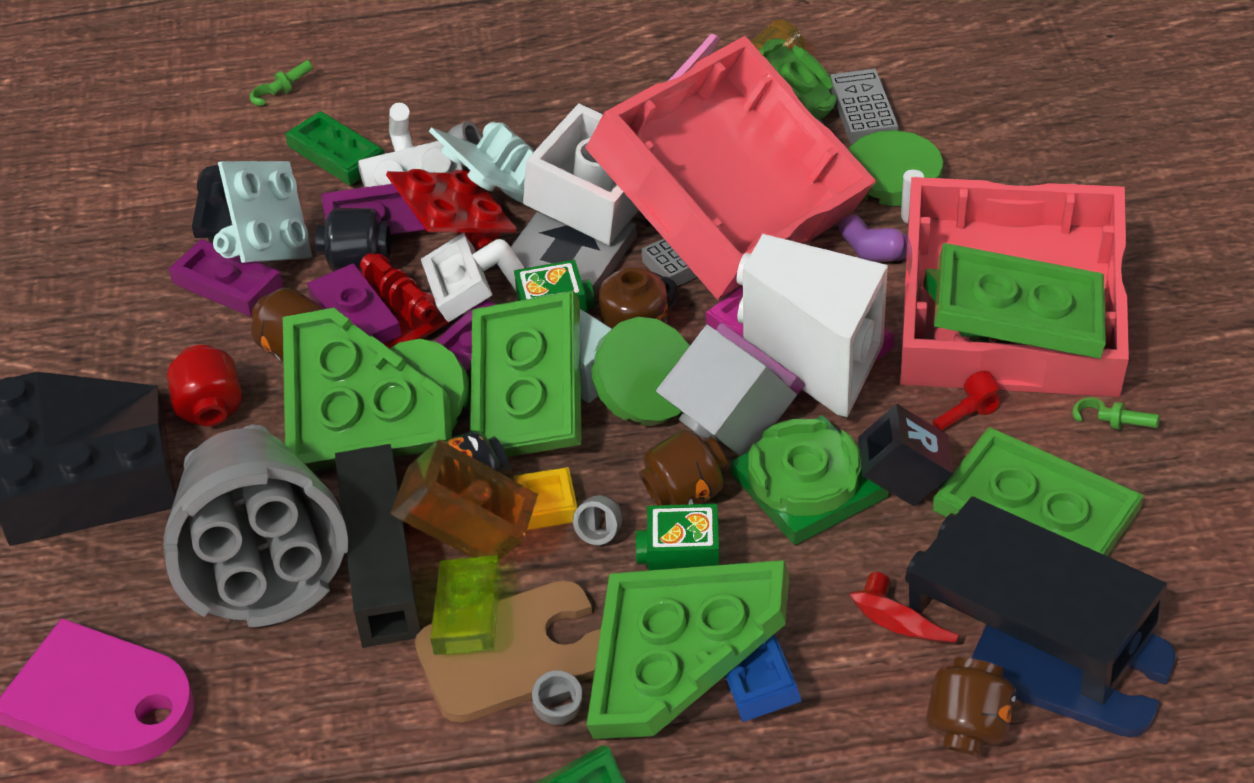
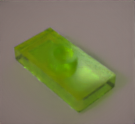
M498 555L440 560L430 637L434 655L494 649L501 580V567Z

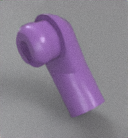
M853 214L841 221L839 232L861 259L877 263L906 259L907 235L901 233L898 229H869L858 215Z

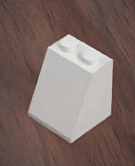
M762 234L752 253H745L742 256L737 271V283L743 285V297L737 314L738 323L743 324V338L796 375L805 384L802 390L835 414L848 417L883 346L888 265Z

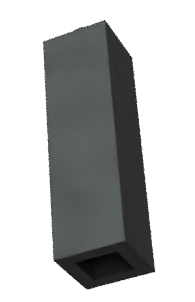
M391 444L335 453L341 510L348 534L347 559L353 609L362 648L416 639L417 634L420 632V624L400 502V490Z

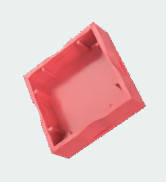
M746 36L697 61L689 71L680 77L667 82L657 83L605 111L585 147L717 300L741 286L737 283V271L741 258L745 253H752L762 234L806 244L842 221L845 217L851 215L876 182L872 175L834 133L804 107L792 87Z
M911 177L900 385L964 388V383L971 375L979 371H989L999 386L998 390L1120 397L1129 360L1127 294L1121 274L1126 248L1125 187L1056 183L1014 186L987 180ZM943 243L1104 274L1106 345L1101 358L1032 345L996 343V338L992 340L993 343L972 342L970 337H962L958 331L934 327L936 302L922 286L926 269H938Z

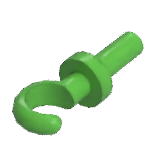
M306 60L285 75L281 71L274 74V82L271 84H261L252 90L250 101L256 106H264L266 101L259 98L261 95H275L281 90L286 94L293 90L291 84L312 71L313 66Z
M1095 397L1080 399L1075 403L1072 410L1074 419L1081 422L1080 411L1085 408H1095L1099 410L1098 419L1109 421L1111 429L1121 430L1123 424L1158 428L1160 423V415L1126 410V405L1123 402H1115L1113 407L1109 408L1106 407L1102 400Z

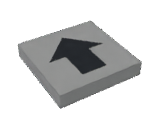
M537 211L513 243L511 249L524 268L575 259L581 280L590 278L595 298L599 293L602 281L612 274L636 239V224L629 222L613 242L607 245Z

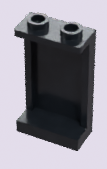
M974 496L970 497L957 514L951 513L945 518L937 538L925 552L921 550L913 556L905 575V581L909 584V608L922 613L932 599H935L1082 670L1081 694L1101 704L1106 702L1162 624L1167 583Z

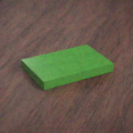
M943 243L938 261L934 327L1100 359L1106 345L1104 274Z
M574 291L472 309L470 431H480L487 438L495 436L500 442L506 457L581 445L580 299Z
M988 427L953 472V475L948 478L934 496L933 511L945 517L951 513L957 514L970 497L974 496L1094 551L1109 556L1141 510L1144 495Z

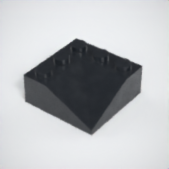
M33 372L0 380V525L9 546L172 509L176 490L161 396L157 385L45 372Z

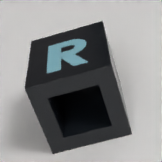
M897 403L858 436L862 476L912 506H915L932 491L941 488L947 479L953 475L948 435Z

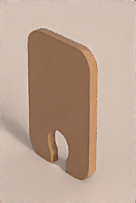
M556 581L424 627L415 639L416 653L442 715L452 722L464 723L532 700V689L535 682L540 676L550 671H565L573 675L579 683L594 678L601 629L586 633L581 640L567 645L557 644L546 635L548 628L560 619H578L592 614V606L583 589L571 581Z

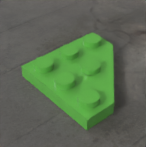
M329 308L283 317L285 445L311 471L335 468V453L391 444L393 457L427 452L439 440L442 443L452 439L450 397L445 390L430 378L423 376L408 365L403 358L376 338L366 334L338 310Z
M785 561L609 574L586 725L593 739L656 735L786 624L789 572Z

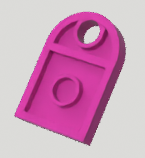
M62 618L0 696L1 725L95 761L118 766L146 762L169 750L185 734L194 713V698L187 676L180 665L173 659ZM161 708L171 710L170 715L160 723L153 725L141 723L142 719L153 710Z

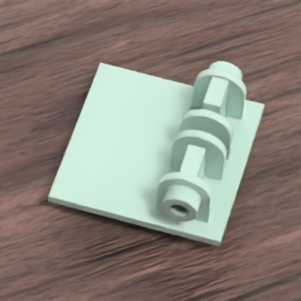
M488 123L483 129V137L478 145L431 127L429 132L444 145L441 152L453 162L467 166L470 169L467 175L470 180L489 191H493L496 186L500 187L508 196L523 203L526 160L534 150L505 123Z
M290 161L218 162L232 225L221 229L215 235L213 246L216 252L225 258L240 256L242 263L313 258L308 240V230L304 223L297 194V184L292 173Z

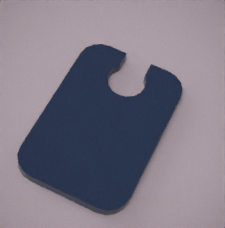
M987 624L972 655V659L993 663L1005 669L1003 677L1014 685L1016 689L1015 699L1120 736L1136 737L1146 733L1151 727L1160 701L1144 695H1125L1116 689L1113 690L1104 704L1082 695L1081 669ZM1154 634L1130 668L1142 672L1150 680L1167 685L1175 661L1173 647L1167 640Z

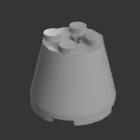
M252 424L242 429H233L216 434L187 454L184 460V471L165 528L163 549L169 580L177 595L188 607L203 617L210 613L227 619L247 620L248 627H260L283 622L305 612L330 591L328 583L338 570L344 553L348 552V534L341 509L331 491L280 439L271 435L267 428Z

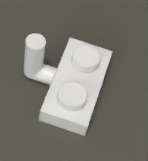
M395 103L390 108L389 134L395 152L358 160V168L364 188L392 184L386 176L387 171L408 172L411 169H422L427 172L452 173L455 170H462L461 165L453 162L441 152L444 145L440 141L413 146L409 133V108L403 103Z
M464 233L421 258L437 308L448 322L460 315H465L474 306L492 296L484 271L497 264L516 290L514 270L524 269V266L506 241L497 239L475 252L473 245Z

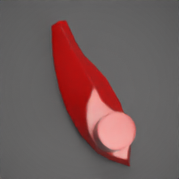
M873 572L868 576L864 590L849 593L863 615L889 631L915 639L957 643L959 634L932 623L913 609L888 598L890 579L881 572Z

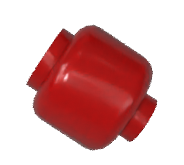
M209 345L191 346L183 350L168 367L166 378L175 414L183 421L206 427L215 426L229 418L239 408L243 397L235 361L227 352Z

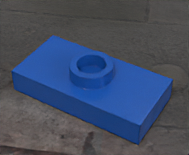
M775 634L725 675L742 723L802 702L798 687Z

